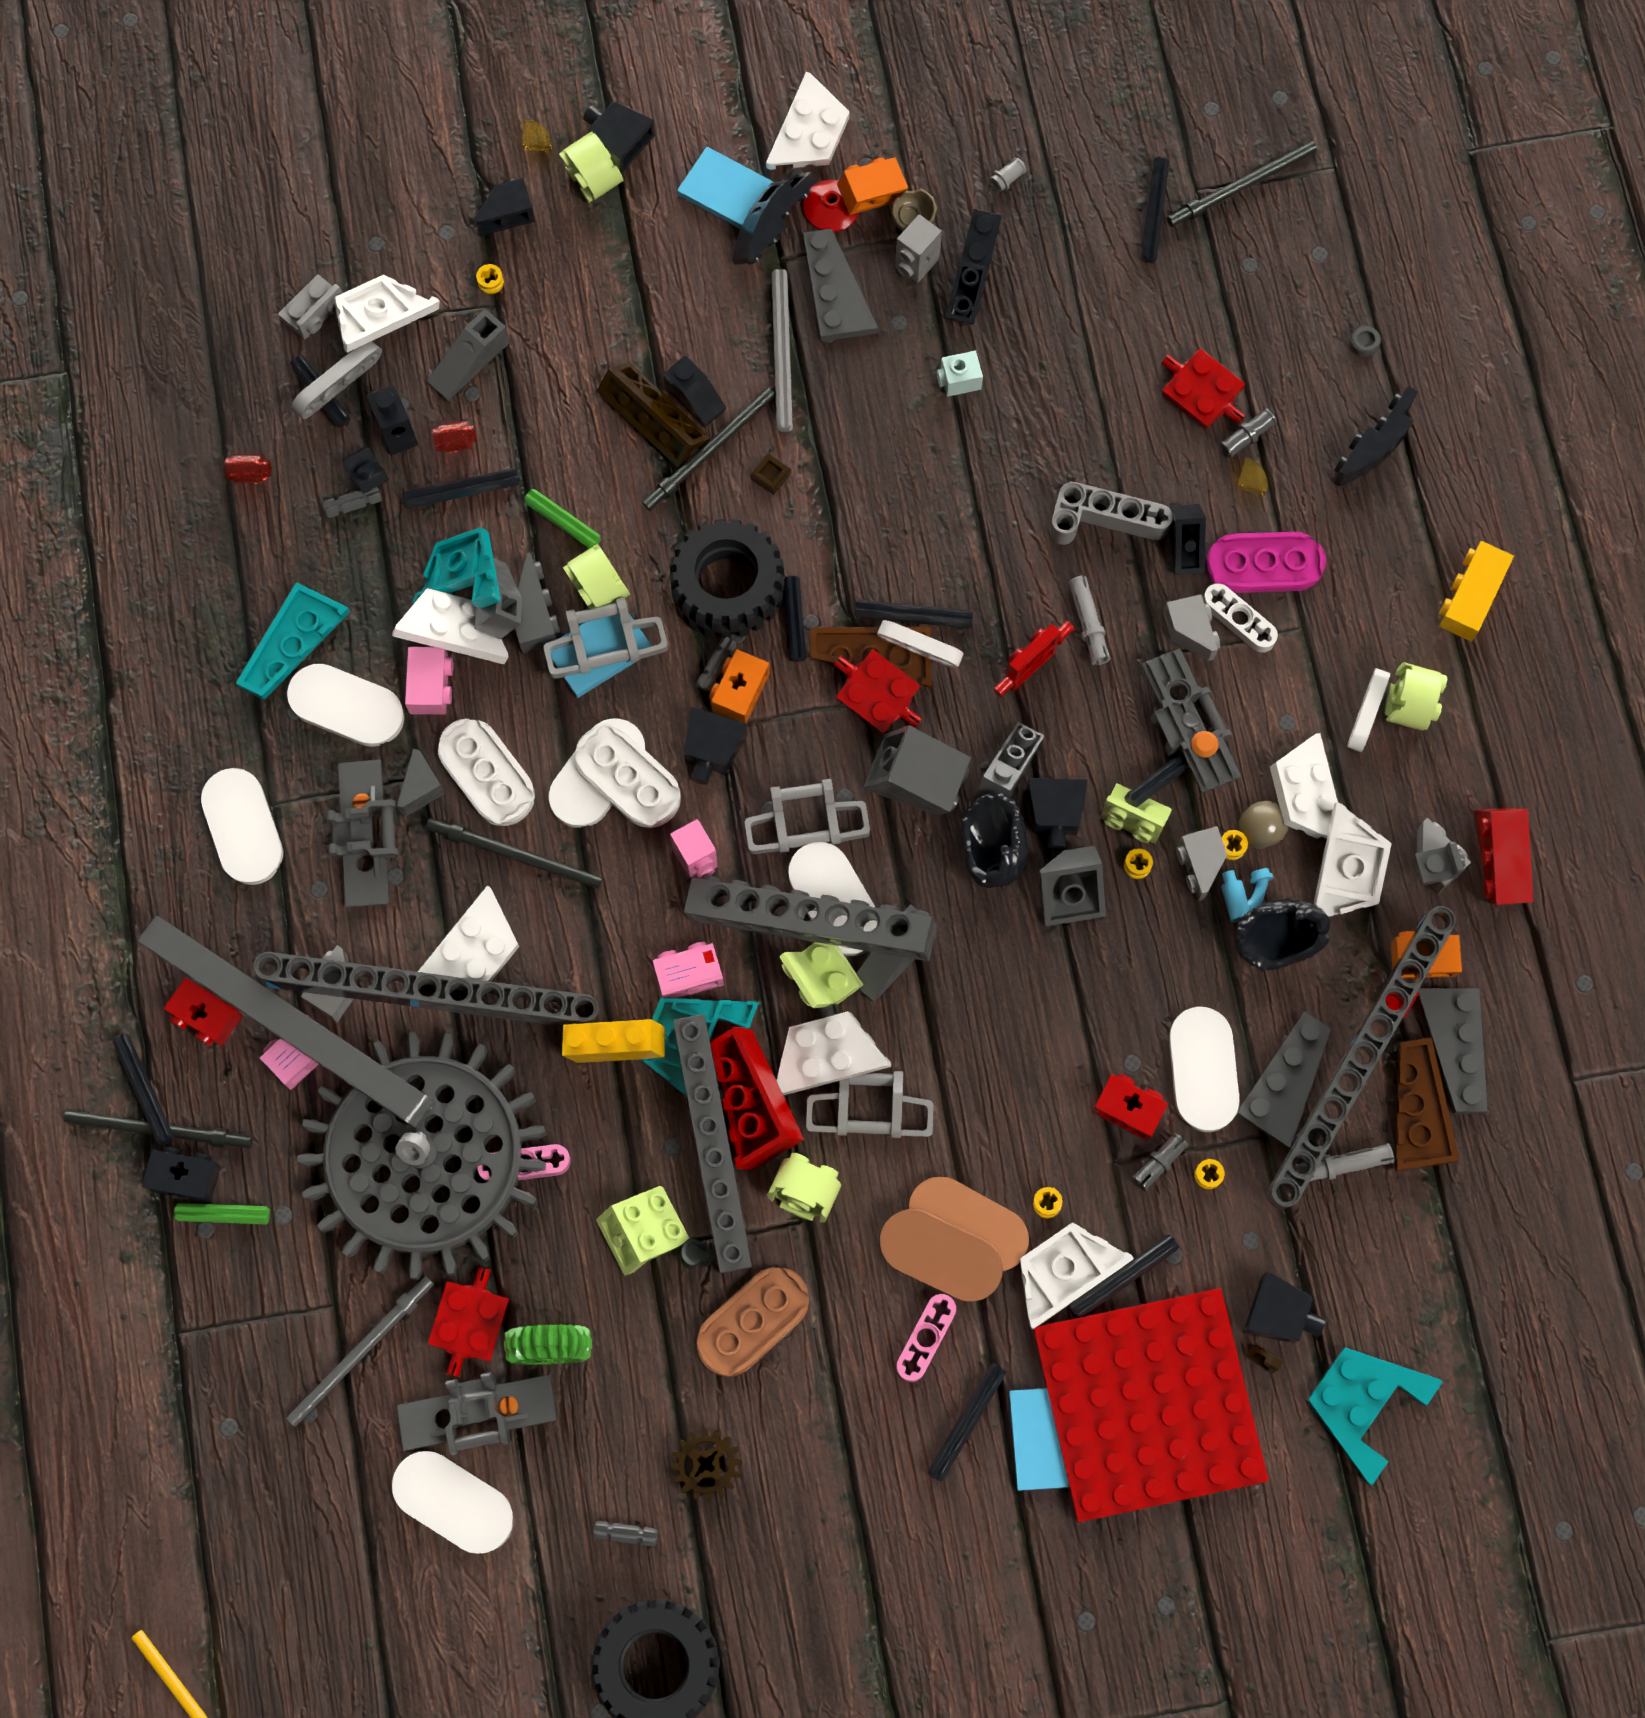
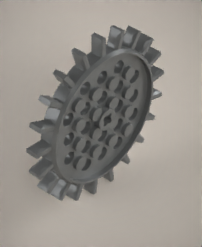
M409 1032L407 1039L409 1058L391 1062L387 1049L380 1041L373 1043L374 1054L378 1058L380 1065L410 1084L411 1081L417 1078L423 1079L425 1087L421 1092L434 1102L416 1128L407 1123L398 1122L397 1116L384 1107L377 1113L369 1112L368 1105L372 1099L354 1087L344 1097H340L332 1089L321 1086L317 1092L326 1102L337 1107L330 1123L325 1124L317 1120L304 1119L302 1126L311 1133L326 1135L323 1153L297 1156V1162L307 1167L323 1165L326 1182L312 1186L303 1191L302 1194L306 1201L318 1200L326 1195H331L337 1209L332 1214L324 1217L317 1225L323 1233L334 1229L343 1220H347L356 1229L355 1234L345 1244L342 1251L347 1257L351 1258L354 1256L364 1241L369 1239L381 1246L374 1265V1271L379 1274H384L389 1266L392 1253L397 1251L411 1255L408 1269L412 1280H420L423 1271V1254L434 1253L442 1254L443 1267L451 1277L457 1275V1263L453 1256V1249L470 1242L476 1255L486 1262L491 1258L488 1248L480 1239L482 1233L493 1224H496L504 1234L515 1238L519 1234L513 1223L506 1220L501 1214L505 1211L511 1199L519 1201L525 1206L536 1207L538 1200L532 1194L517 1189L518 1175L521 1171L546 1170V1162L538 1159H523L522 1142L540 1139L547 1136L544 1126L519 1129L514 1114L530 1107L536 1102V1099L532 1092L522 1094L511 1102H507L500 1092V1088L511 1080L516 1072L510 1064L503 1067L491 1080L478 1072V1068L487 1054L486 1046L479 1044L465 1065L450 1059L454 1048V1037L452 1034H444L439 1056L434 1057L421 1056L420 1040L415 1032ZM450 1088L454 1090L455 1095L451 1102L440 1103L438 1101V1095L443 1089ZM475 1098L482 1099L484 1101L483 1109L479 1113H470L468 1111L469 1102ZM433 1118L443 1120V1127L437 1133L427 1131V1124ZM365 1127L371 1128V1139L365 1143L358 1142V1131ZM463 1128H470L473 1131V1137L467 1143H459L456 1139L457 1133ZM420 1131L424 1133L426 1140L430 1144L428 1159L420 1165L407 1164L398 1157L396 1152L389 1153L386 1150V1144L391 1138H401L403 1134L409 1132L415 1133ZM492 1138H499L503 1141V1146L497 1153L486 1151V1144ZM352 1157L360 1158V1168L353 1173L346 1172L345 1164L347 1160ZM454 1157L461 1159L462 1165L459 1171L456 1173L446 1172L445 1165L449 1159ZM483 1165L484 1168H489L492 1172L490 1180L486 1183H477L475 1181V1174L478 1171L477 1167ZM382 1167L389 1168L391 1171L390 1178L384 1183L376 1182V1171ZM412 1177L419 1178L420 1188L414 1193L405 1192V1182ZM442 1187L448 1188L450 1190V1198L445 1203H436L434 1201L436 1190ZM370 1197L378 1198V1209L373 1213L364 1212L363 1204L365 1200ZM472 1197L478 1198L480 1200L478 1211L472 1214L466 1213L464 1211L465 1201ZM400 1207L408 1208V1219L403 1223H395L393 1221L394 1211ZM430 1217L437 1218L439 1221L438 1229L431 1234L424 1233L422 1228L424 1221Z

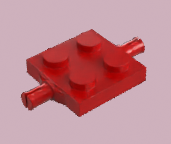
M1200 348L1189 361L1182 365L1169 354L1163 359L1161 365L1165 366L1174 375L1172 380L1162 390V395L1207 430L1216 419L1224 415L1232 419L1237 425L1243 421L1246 415L1234 407L1233 403L1235 398L1245 388V383Z
M1065 621L1059 628L1053 624L1046 630L1040 628L1031 637L1030 645L1024 650L1022 648L1017 649L1008 659L1010 663L1006 669L1007 674L1005 678L993 687L995 694L1002 698L1010 689L1014 692L1056 653L1058 645H1061L1063 640L1075 630L1074 626L1069 621Z
M872 649L863 662L856 666L842 657V655L833 665L848 676L844 687L835 698L882 734L900 717L914 728L923 719L908 708L911 698L921 685L874 649Z
M478 1267L473 1285L462 1286L446 1282L428 1345L444 1349L452 1355L446 1372L448 1375L452 1376L455 1363H457L453 1376L459 1377L464 1359L476 1358L491 1362L509 1299L494 1295L486 1289L491 1272L489 1269H485L481 1281L484 1268Z

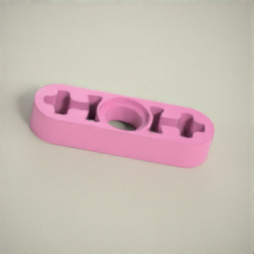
M557 1144L522 1148V1155H527L532 1159H538L536 1154L542 1153V1160L551 1159L554 1152H558L560 1157L565 1158L564 1161L559 1162V1167L554 1168L552 1163H546V1170L520 1172L518 1179L525 1180L557 1176L565 1173L571 1163L568 1151L563 1146ZM483 1165L478 1166L479 1175L484 1181L488 1182L491 1178L490 1173L484 1171Z
M938 1294L928 1302L897 1362V1373L904 1381H918L923 1377L956 1313V1304L950 1296ZM944 1301L948 1304L946 1309L950 1311V1314H943L938 1325H943L944 1327L940 1331L934 1324L926 1323L924 1320L928 1317L932 1321L936 1314V1309L932 1306L934 1303L940 1305ZM923 1329L933 1331L936 1336L935 1343L931 1347L921 1346L917 1341L919 1331ZM913 1345L917 1351L929 1354L926 1360L920 1356L916 1365L920 1369L919 1373L912 1372L909 1376L905 1374L906 1367L902 1363L904 1360L910 1362L915 1352L909 1351L910 1346Z

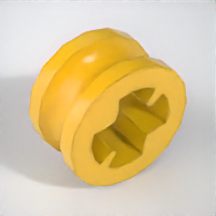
M487 264L480 267L477 271L476 278L482 292L495 294L502 289L504 280L499 267ZM491 275L495 276V280H491L489 283L485 282V278H490Z
M1229 830L1221 837L1227 852L1226 859L1238 860L1244 855L1248 847V841L1242 832ZM1228 839H1231V842L1234 839L1239 841L1240 844L1237 847L1239 851L1236 852L1235 848L1232 851L1227 849Z
M1133 849L1126 856L1124 871L1133 879H1143L1152 868V856L1144 849ZM1139 857L1141 858V863H1146V866L1143 865L1141 870H1137L1136 865L1131 864L1130 861L1134 862L1135 858Z
M1214 1159L1202 1161L1194 1172L1196 1183L1201 1188L1209 1190L1220 1185L1225 1176L1223 1166ZM1203 1167H1206V1170L1210 1167L1216 1170L1214 1176L1217 1180L1213 1182V1179H1210L1209 1182L1203 1179L1205 1175L1202 1171Z
M1051 1187L1038 1190L1033 1201L1035 1212L1042 1218L1055 1217L1061 1210L1062 1196L1059 1191ZM1044 1195H1050L1049 1199L1054 1197L1056 1200L1053 1203L1052 1210H1046L1047 1206L1044 1208L1040 1206Z

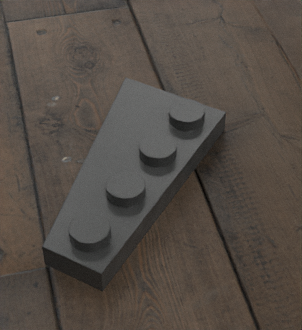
M832 229L804 232L803 241L820 340L829 341L878 334V326Z
M1419 988L1417 1001L1420 1002L1424 1014L1422 1017L1426 1029L1428 1028L1432 1037L1435 1055L1442 1071L1441 1077L1453 1114H1485L1488 1110L1479 988Z
M1305 1011L1236 1113L1238 1117L1287 1150L1291 1148L1331 1028Z

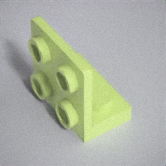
M1116 783L1111 795L1108 796L1100 818L1105 820V824L1113 829H1125L1133 833L1132 836L1143 843L1152 842L1156 844L1172 809L1150 798L1137 808L1131 806L1124 799L1127 792L1131 789Z
M815 942L802 952H784L780 955V959L784 963L782 968L785 974L790 979L795 980L800 988L799 995L801 999L812 1008L839 1004L863 986V983L839 946Z
M662 1186L611 1205L596 1219L624 1276L635 1272L648 1260L683 1246L690 1239Z

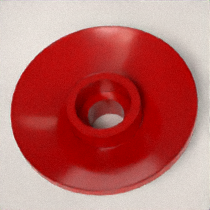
M839 180L818 182L810 188L811 193L803 201V211L807 221L818 230L832 229L833 233L843 231L853 225L859 216V213L849 215L837 186ZM834 199L836 202L828 203L827 200Z

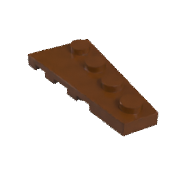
M810 627L811 660L834 665L842 655V657L856 666L863 662L872 649H874L919 685L928 688L932 687L931 659L881 639L877 636L880 627ZM906 627L931 638V627Z
M1432 1037L1401 1042L1398 1045L1395 1173L1457 1163L1460 1160Z

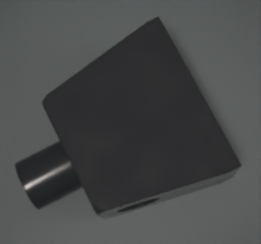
M612 102L604 112L594 106H590L583 116V120L591 125L588 130L589 133L592 131L597 135L611 155L610 159L614 166L617 165L621 174L655 136L654 120L617 102Z
M390 385L368 394L367 399L391 456L417 446L418 442L395 386ZM401 427V430H403L401 433L392 434L393 429Z
M692 707L684 748L685 762L694 765L690 779L698 784L707 785L712 771L726 774L747 738V724Z
M1029 778L1027 796L1033 831L1035 834H1047V848L1049 850L1058 851L1066 849V835H1076L1078 833L1087 789L1086 779Z
M1266 1272L1261 1276L1243 1333L1296 1343L1300 1340L1302 1331L1320 1337L1326 1318L1309 1312L1313 1297L1274 1274Z

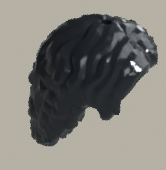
M987 793L977 798L971 808L967 810L966 817L961 819V837L963 839V850L965 851V861L969 874L980 887L993 888L1010 885L1019 878L1026 867L1029 851L1025 823L1015 800L1010 799L1008 795L1003 793Z
M1296 898L1263 903L1239 918L1236 933L1234 934L1235 945L1239 949L1241 958L1245 959L1251 966L1259 968L1261 972L1277 970L1281 967L1293 965V963L1312 958L1325 948L1329 942L1330 919L1322 908Z

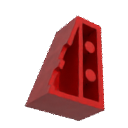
M1507 807L1474 810L1485 879L1483 881L1484 897L1488 899V903L1495 905L1534 902L1528 809Z

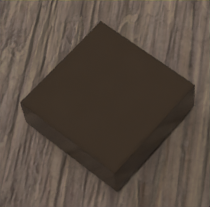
M767 453L750 474V479L774 495L790 476L791 468Z

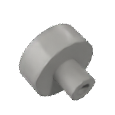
M420 1131L415 1133L409 1132L402 1135L395 1150L398 1157L405 1163L420 1165L425 1161L430 1152V1144L426 1140L424 1133Z

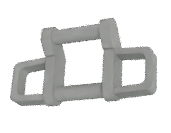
M625 597L616 599V603L578 612H575V609L566 611L571 635L544 645L549 673L554 679L590 673V669L631 660V663L640 661L642 658L664 653L668 650L661 618L650 617L630 621ZM619 614L628 648L587 658L578 624ZM657 627L661 643L638 650L633 629ZM574 644L579 665L556 669L553 666L551 652Z
M831 778L822 780V783L784 789H780L779 786L770 787L773 812L749 817L745 820L750 854L778 851L780 853L788 852L789 848L801 847L814 842H831L832 845L841 844L844 841L866 838L870 835L866 803L863 801L835 802ZM824 795L829 830L787 836L782 801ZM859 810L862 815L863 829L840 833L836 811ZM775 820L778 843L755 845L752 839V826Z
M894 1071V1074L866 1073L840 1080L839 1092L810 1095L807 1099L806 1128L808 1131L834 1132L839 1136H847V1133L887 1134L891 1135V1138H901V1136L928 1137L933 1132L934 1105L928 1099L903 1095V1071ZM849 1085L893 1087L892 1122L848 1120ZM839 1099L838 1126L813 1124L812 1109L813 1103L816 1100ZM902 1101L921 1104L927 1107L926 1129H901Z

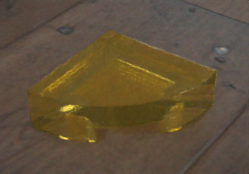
M525 119L523 150L552 151L551 139L547 130L541 124Z
M1246 457L1237 488L1265 496L1268 487L1266 474L1258 463Z

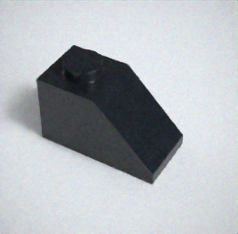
M524 178L508 179L494 186L475 216L480 236L535 222Z
M686 355L663 373L665 389L704 427L708 426L726 410L725 404L707 376Z
M1200 504L1170 506L1173 515L1170 527V541L1175 575L1205 573L1206 517Z

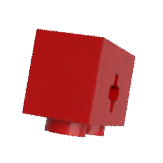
M186 977L163 1008L171 1015L169 1018L171 1023L182 1030L189 1026L197 1031L194 1037L208 1046H211L214 1042L222 1047L243 1017L237 1009ZM199 1011L207 1013L205 1019L196 1016Z
M1111 1074L1092 1113L1148 1142L1169 1103L1163 1101L1164 1097L1152 1089L1144 1091L1136 1087V1082L1130 1077L1123 1074H1118V1076ZM1133 1099L1136 1101V1108L1129 1111L1126 1109L1127 1103Z

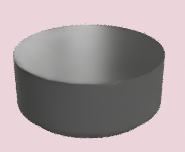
M1369 326L1357 328L1350 339L1351 350L1360 357L1374 355L1381 343V337L1377 330Z

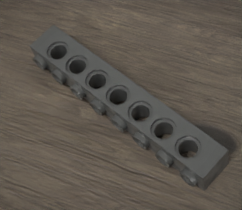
M704 875L702 879L692 877L684 908V914L692 922L924 961L930 960L937 928L933 917L928 912L914 909L911 910V913L901 912L899 908L892 905L884 904L881 905V908L871 907L869 903L861 900H851V903L840 902L837 897L831 895H821V898L810 897L807 892L800 890H791V893L780 892V889L770 885H762L761 888L750 887V884L744 881L733 880L732 884L721 882L719 878ZM728 896L727 902L724 905L716 906V902L720 897ZM757 901L755 909L745 911V907L749 902ZM787 906V910L783 915L774 916L778 907ZM817 911V915L813 920L804 921V917L808 912ZM847 916V920L843 925L834 926L836 918ZM877 921L875 929L864 931V926L867 922ZM908 926V930L904 935L894 936V931L897 927Z
M705 1014L675 1019L673 1022L720 1274L750 1269L752 1264Z

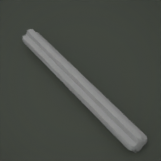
M775 269L772 271L776 419L777 430L789 432L793 429L788 281L786 270Z

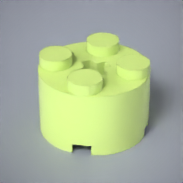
M592 131L559 153L560 158L566 165V171L574 182L577 181L581 186L580 190L589 203L624 181L617 165L614 166L610 159L611 155Z
M598 543L563 567L590 609L616 603V599L626 598L630 595Z
M1403 662L1395 673L1400 678L1396 684L1391 683L1387 694L1385 715L1389 717L1386 718V721L1421 731L1427 730L1431 720L1437 721L1440 716L1442 704L1438 703L1440 693H1443L1446 687L1447 676L1434 670Z
M791 1153L790 1158L783 1159L767 1196L772 1202L775 1197L781 1200L779 1207L791 1214L810 1221L813 1220L814 1216H820L819 1222H825L841 1188V1183L836 1179L839 1173L825 1165H821L820 1168L808 1163L809 1159L805 1156Z

